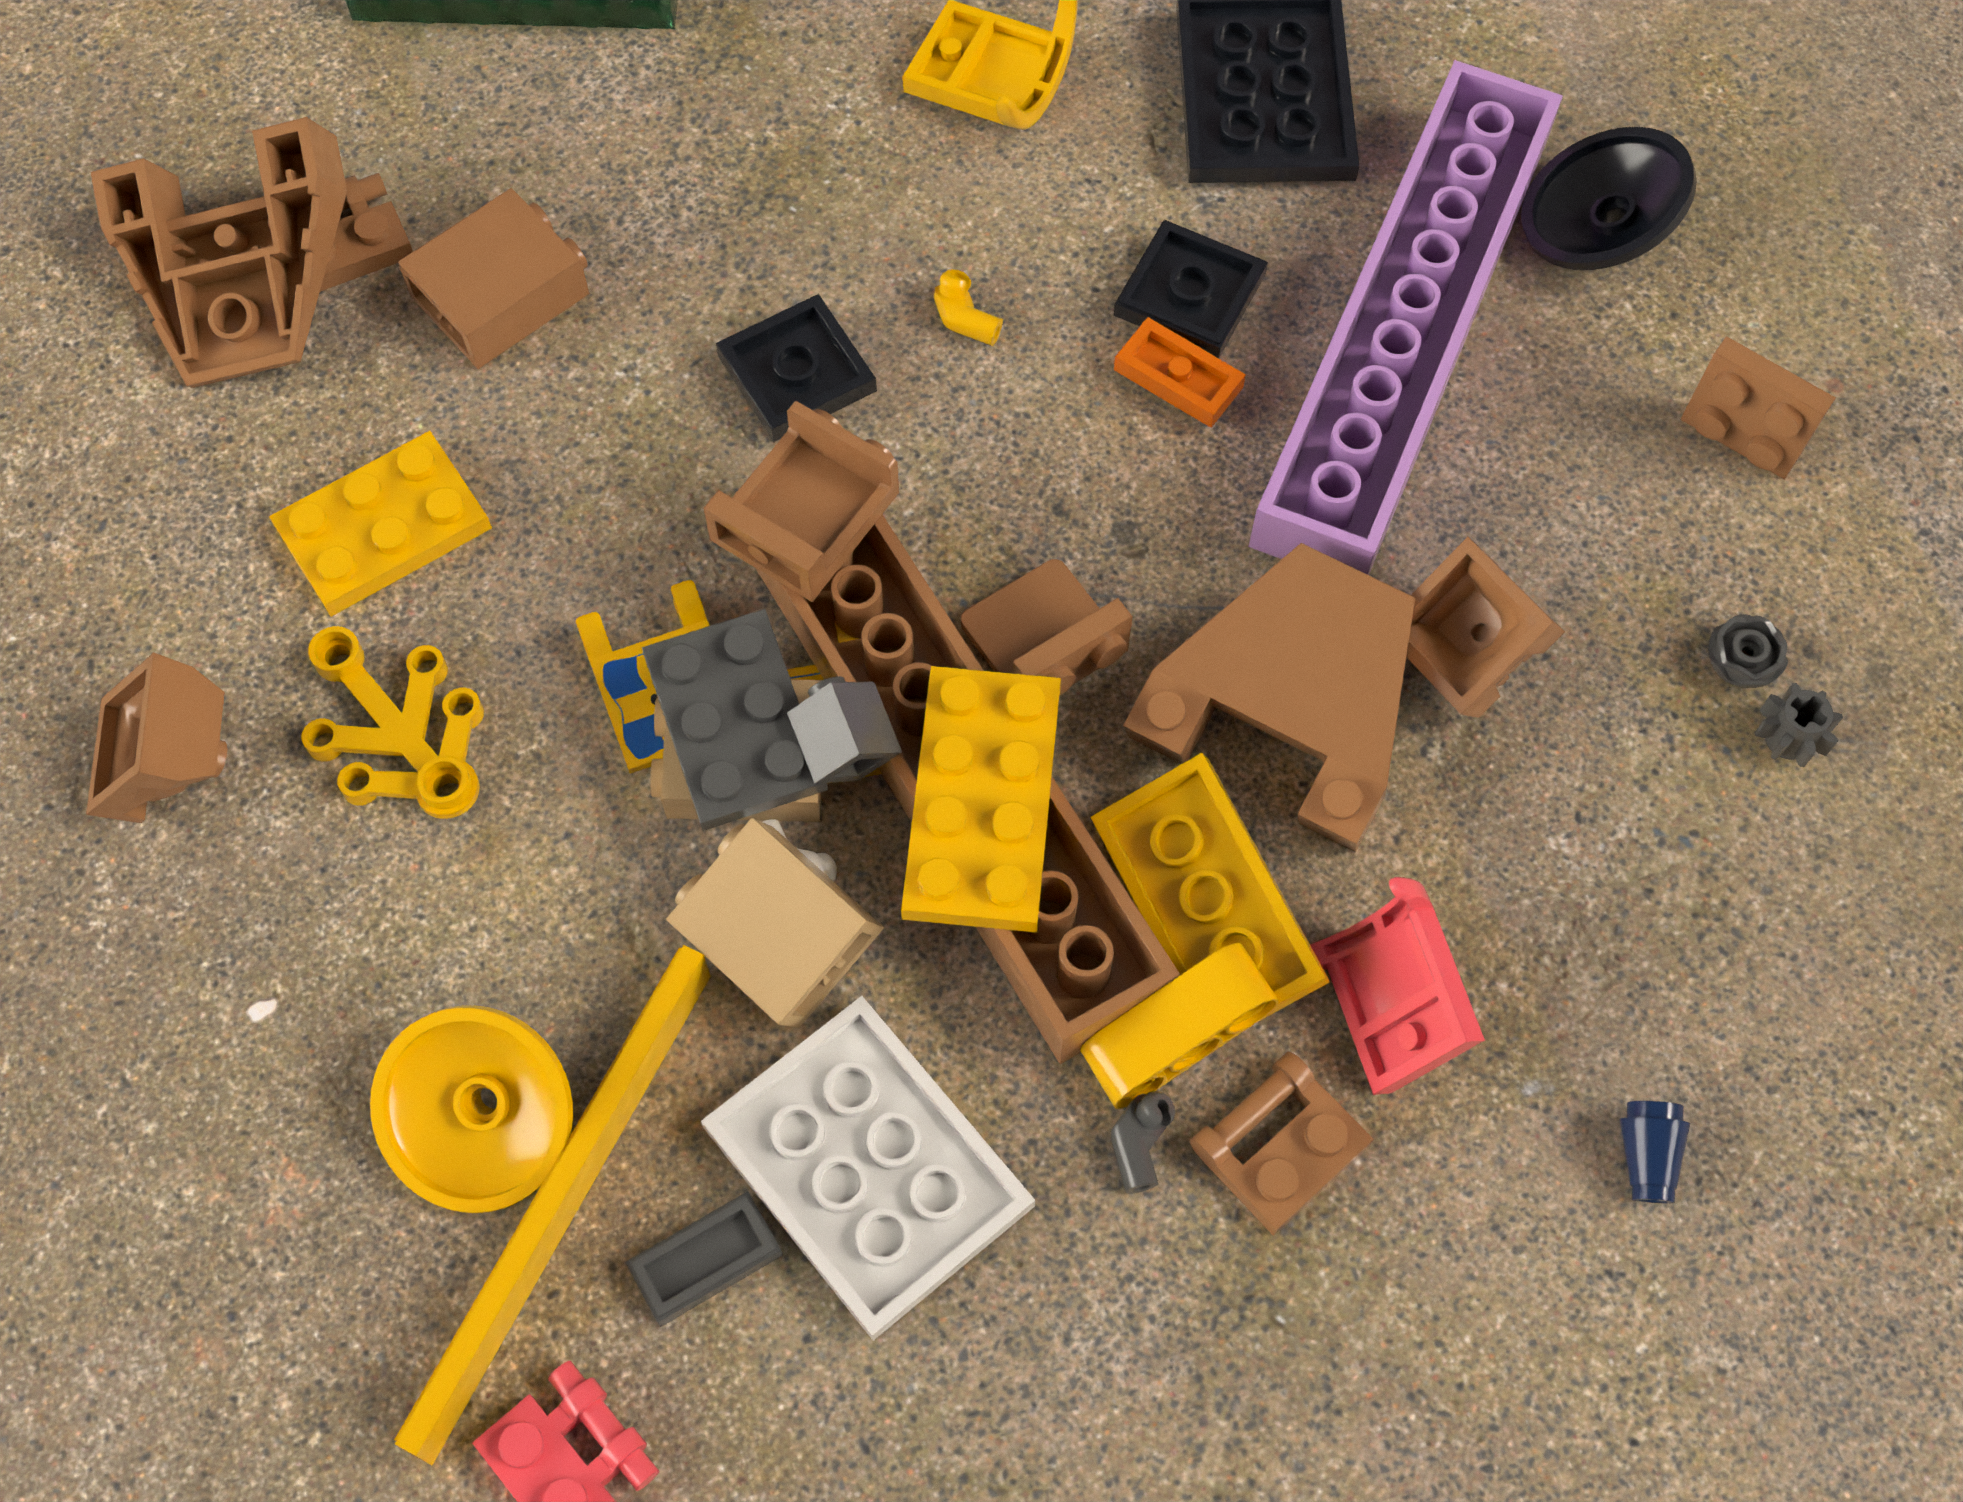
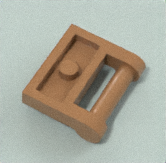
M1289 1051L1272 1065L1274 1073L1215 1127L1211 1129L1205 1126L1189 1140L1191 1147L1199 1158L1273 1236L1356 1160L1374 1140L1315 1080L1309 1067L1297 1055ZM1292 1094L1305 1109L1242 1165L1230 1149Z

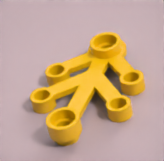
M332 626L319 631L312 638L308 647V655L316 671L322 678L328 681L342 682L380 728L336 725L330 719H315L304 727L301 734L302 744L309 755L321 762L331 761L342 752L404 756L416 771H374L366 763H350L339 772L337 777V785L344 798L349 803L357 806L367 805L374 801L377 796L417 799L424 812L440 819L454 818L467 812L476 802L480 790L478 776L473 767L466 762L471 729L478 726L484 717V708L477 693L472 689L460 687L451 690L444 697L442 710L447 719V724L438 757L425 741L435 686L441 684L448 673V666L441 651L431 645H422L416 647L408 654L406 668L410 675L401 713L363 667L365 655L355 634L349 629L340 626ZM338 655H350L344 662L331 665L332 660ZM433 660L437 662L436 666L429 672L421 673L417 671L419 665L425 661ZM466 702L473 704L472 710L462 716L453 714L454 709L459 704ZM321 734H333L332 740L327 745L321 747L313 746L315 739ZM358 777L369 778L368 784L359 791L349 790V786L354 779ZM447 783L459 785L458 789L451 795L445 797L438 796V791L443 785Z

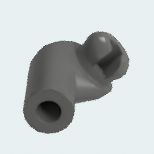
M1152 1091L1136 1096L1111 1130V1142L1127 1194L1143 1192L1158 1185L1149 1150L1166 1127L1171 1124L1175 1116V1106L1170 1097L1163 1092Z

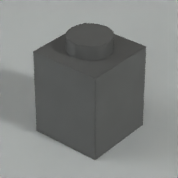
M841 676L825 679L816 683L808 690L809 698L787 712L814 783L859 781L902 753L874 682H846L845 678Z

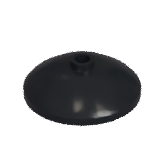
M1622 127L1588 136L1557 154L1534 178L1522 205L1521 221L1524 233L1533 250L1541 258L1562 268L1597 270L1632 261L1659 245L1678 227L1686 216L1696 192L1697 178L1694 164L1687 149L1680 141L1668 133L1653 128Z

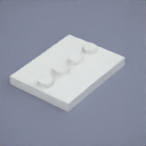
M863 996L855 1000L701 1120L704 1130L873 1341L1035 1207V1199Z

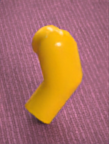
M955 269L943 272L939 280L940 285L934 289V301L944 326L953 332L994 346L1000 335L1003 319L974 308L972 298L968 292L971 280L966 273Z

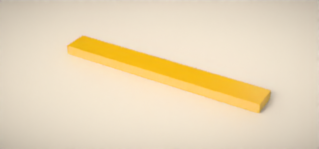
M685 945L682 948H678L568 1138L563 1150L557 1157L395 1437L396 1446L430 1465L434 1464L709 981L711 975L704 954Z

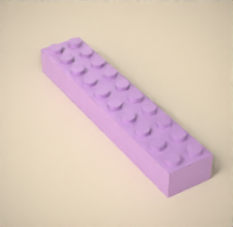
M1454 60L1258 505L1248 547L1283 559L1295 547L1303 543L1369 575L1543 153L1563 95Z

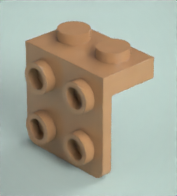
M1051 559L966 609L961 615V627L994 672L1061 678V696L1073 684L1098 669L1110 666L1128 651L1133 616L1119 598L1099 608L1068 567L1058 559Z

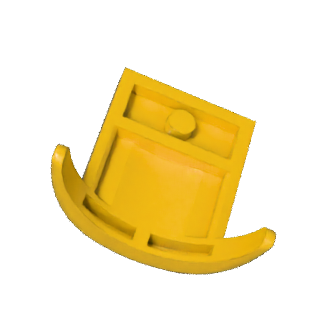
M948 0L902 76L904 93L1012 128L1026 130L1032 127L1048 108L1064 76L1074 40L1078 0H1059L1052 31L954 0Z

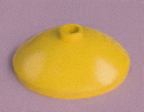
M462 1005L441 1009L420 1018L405 1028L391 1042L384 1052L373 1078L370 1096V1115L376 1142L384 1159L395 1175L409 1189L428 1202L442 1208L465 1213H483L514 1205L541 1187L571 1135L573 1102L569 1082L561 1062L549 1044L533 1028L515 1016L501 1010L477 1005ZM483 1088H487L495 1094L497 1099L495 1109L486 1106L482 1101L481 1091Z

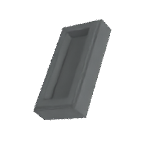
M747 1191L625 1263L658 1325L662 1327L783 1256V1253Z

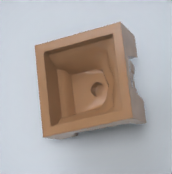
M1467 536L1411 594V596L1415 597L1406 657L1461 715L1479 718L1501 697L1497 687L1507 682L1509 674L1515 671L1522 661L1525 662L1531 658L1533 654H1544L1565 631L1481 547Z
M153 652L101 698L86 815L142 823L145 821L147 802H156L157 800L171 797L185 790L189 784L218 777L224 768L228 751L227 743L220 740L225 692L194 667Z

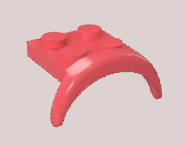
M1394 877L1389 880V887L1395 897L1381 909L1341 932L1310 944L1323 970H1328L1373 1095L1393 1093L1485 1041L1429 896L1419 881L1405 877Z

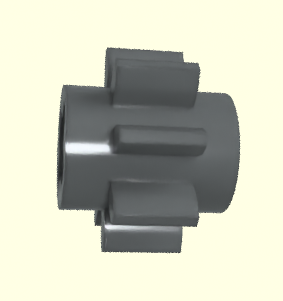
M1792 683L1782 699L1771 694L1760 708V712L1766 719L1763 720L1755 731V736L1765 738L1767 746L1772 751L1771 758L1774 760L1779 757L1788 760L1796 759L1800 767H1805L1815 755V752L1827 756L1839 741L1831 731L1843 719V716L1840 713L1833 712L1831 704L1826 699V692L1823 690L1819 693L1811 690H1801L1797 683Z

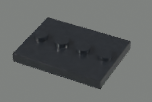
M1177 0L1176 17L1188 183L1356 181L1359 171V157L1342 1Z

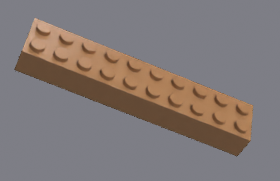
M882 514L813 602L757 568L756 570L824 680L841 676L845 678L846 682L875 683L902 750V753L878 769L912 823L931 666L984 670ZM835 622L844 633L858 639L838 643ZM1052 777L1037 933L976 927L1057 1061L1059 1064H1062L1080 1054L1082 1045L1095 1033L1180 976V973Z

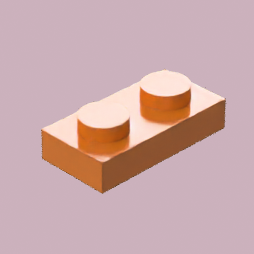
M1149 317L1146 318L1122 347L1114 360V371L1210 428L1213 427L1243 389L1246 374Z

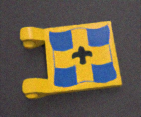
M686 580L671 586L674 607L683 628L612 651L599 613L591 612L576 618V625L630 774L651 767L653 759H663L664 737L655 736L654 710L655 701L658 697L642 647L710 626L697 588L692 580Z

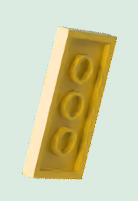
M931 666L901 906L902 920L1037 933L1061 678Z
M1202 752L1091 816L1139 912L1180 975L1217 950L1230 944L1241 943L1278 999L1277 1006L1264 1018L1330 983L1214 768Z

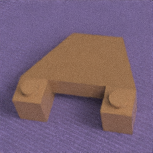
M308 117L252 131L264 196L186 216L179 177L144 158L90 172L101 230L109 245L115 247L129 271L126 275L134 291L141 294L155 319L152 324L187 387L195 388L301 362L347 194L337 136Z
M1300 543L1152 670L1123 727L1129 738L1182 764L1189 760L1214 710L1217 708L1323 761L1324 764L1297 814L1298 824L1356 852L1386 794L1415 597Z

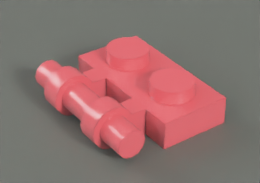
M571 1361L561 1364L548 1378V1381L563 1398L560 1405L550 1414H547L537 1400L529 1394L472 1442L517 1502H617L605 1488V1485L620 1472H622L636 1491L647 1486L659 1473L657 1467L644 1453V1449L647 1446L645 1440L634 1427L624 1428L604 1403L607 1393L595 1378L585 1379ZM581 1422L603 1448L600 1455L588 1465L565 1437Z

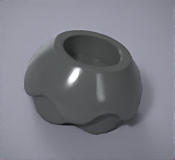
M1748 614L1734 616L1726 623L1715 627L1710 636L1708 655L1713 669L1724 681L1736 687L1757 688L1766 686L1776 680L1788 665L1786 657L1787 642L1782 632L1774 627L1770 620L1764 617L1750 616ZM1742 650L1748 651L1751 657L1745 655Z

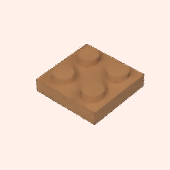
M1726 336L1715 351L1680 420L1694 427L1702 436L1716 440L1743 455L1756 467L1769 470L1785 480L1836 397Z

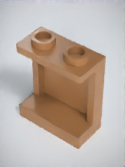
M795 401L787 410L789 424L787 432L736 494L730 497L718 490L703 509L710 541L813 602L899 494L898 463L892 453L881 443L872 439L864 441L845 430L838 420L828 412L820 409L813 411Z

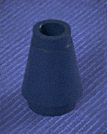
M1662 1101L1627 1102V1116L1619 1120L1630 1186H1632L1633 1201L1661 1204L1675 1203V1190L1678 1186L1690 1129V1123L1683 1121V1105Z

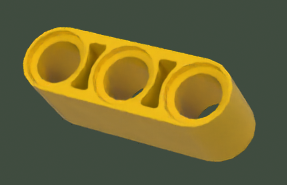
M1241 943L1230 944L1212 953L1102 1028L1082 1045L1080 1051L1115 1109H1123L1136 1096L1158 1090L1260 1021L1277 1006L1278 999Z

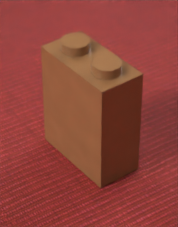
M512 188L398 261L410 297L477 369H480L590 294L584 274V269L588 267V263L581 249L568 237L562 240L553 231V226L543 209L535 202L528 205Z

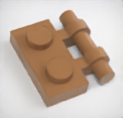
M379 173L357 180L355 175L345 178L347 194L342 211L350 208L353 215L339 220L320 292L397 264L398 261L413 252L392 202L389 201L373 208H369L367 204L368 201L388 195Z

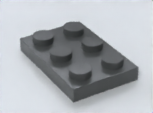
M766 609L642 647L643 655L702 831L828 790L827 783H814L787 714L788 711L799 705Z

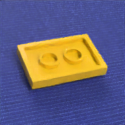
M430 430L269 516L278 534L330 617L492 529L488 516Z

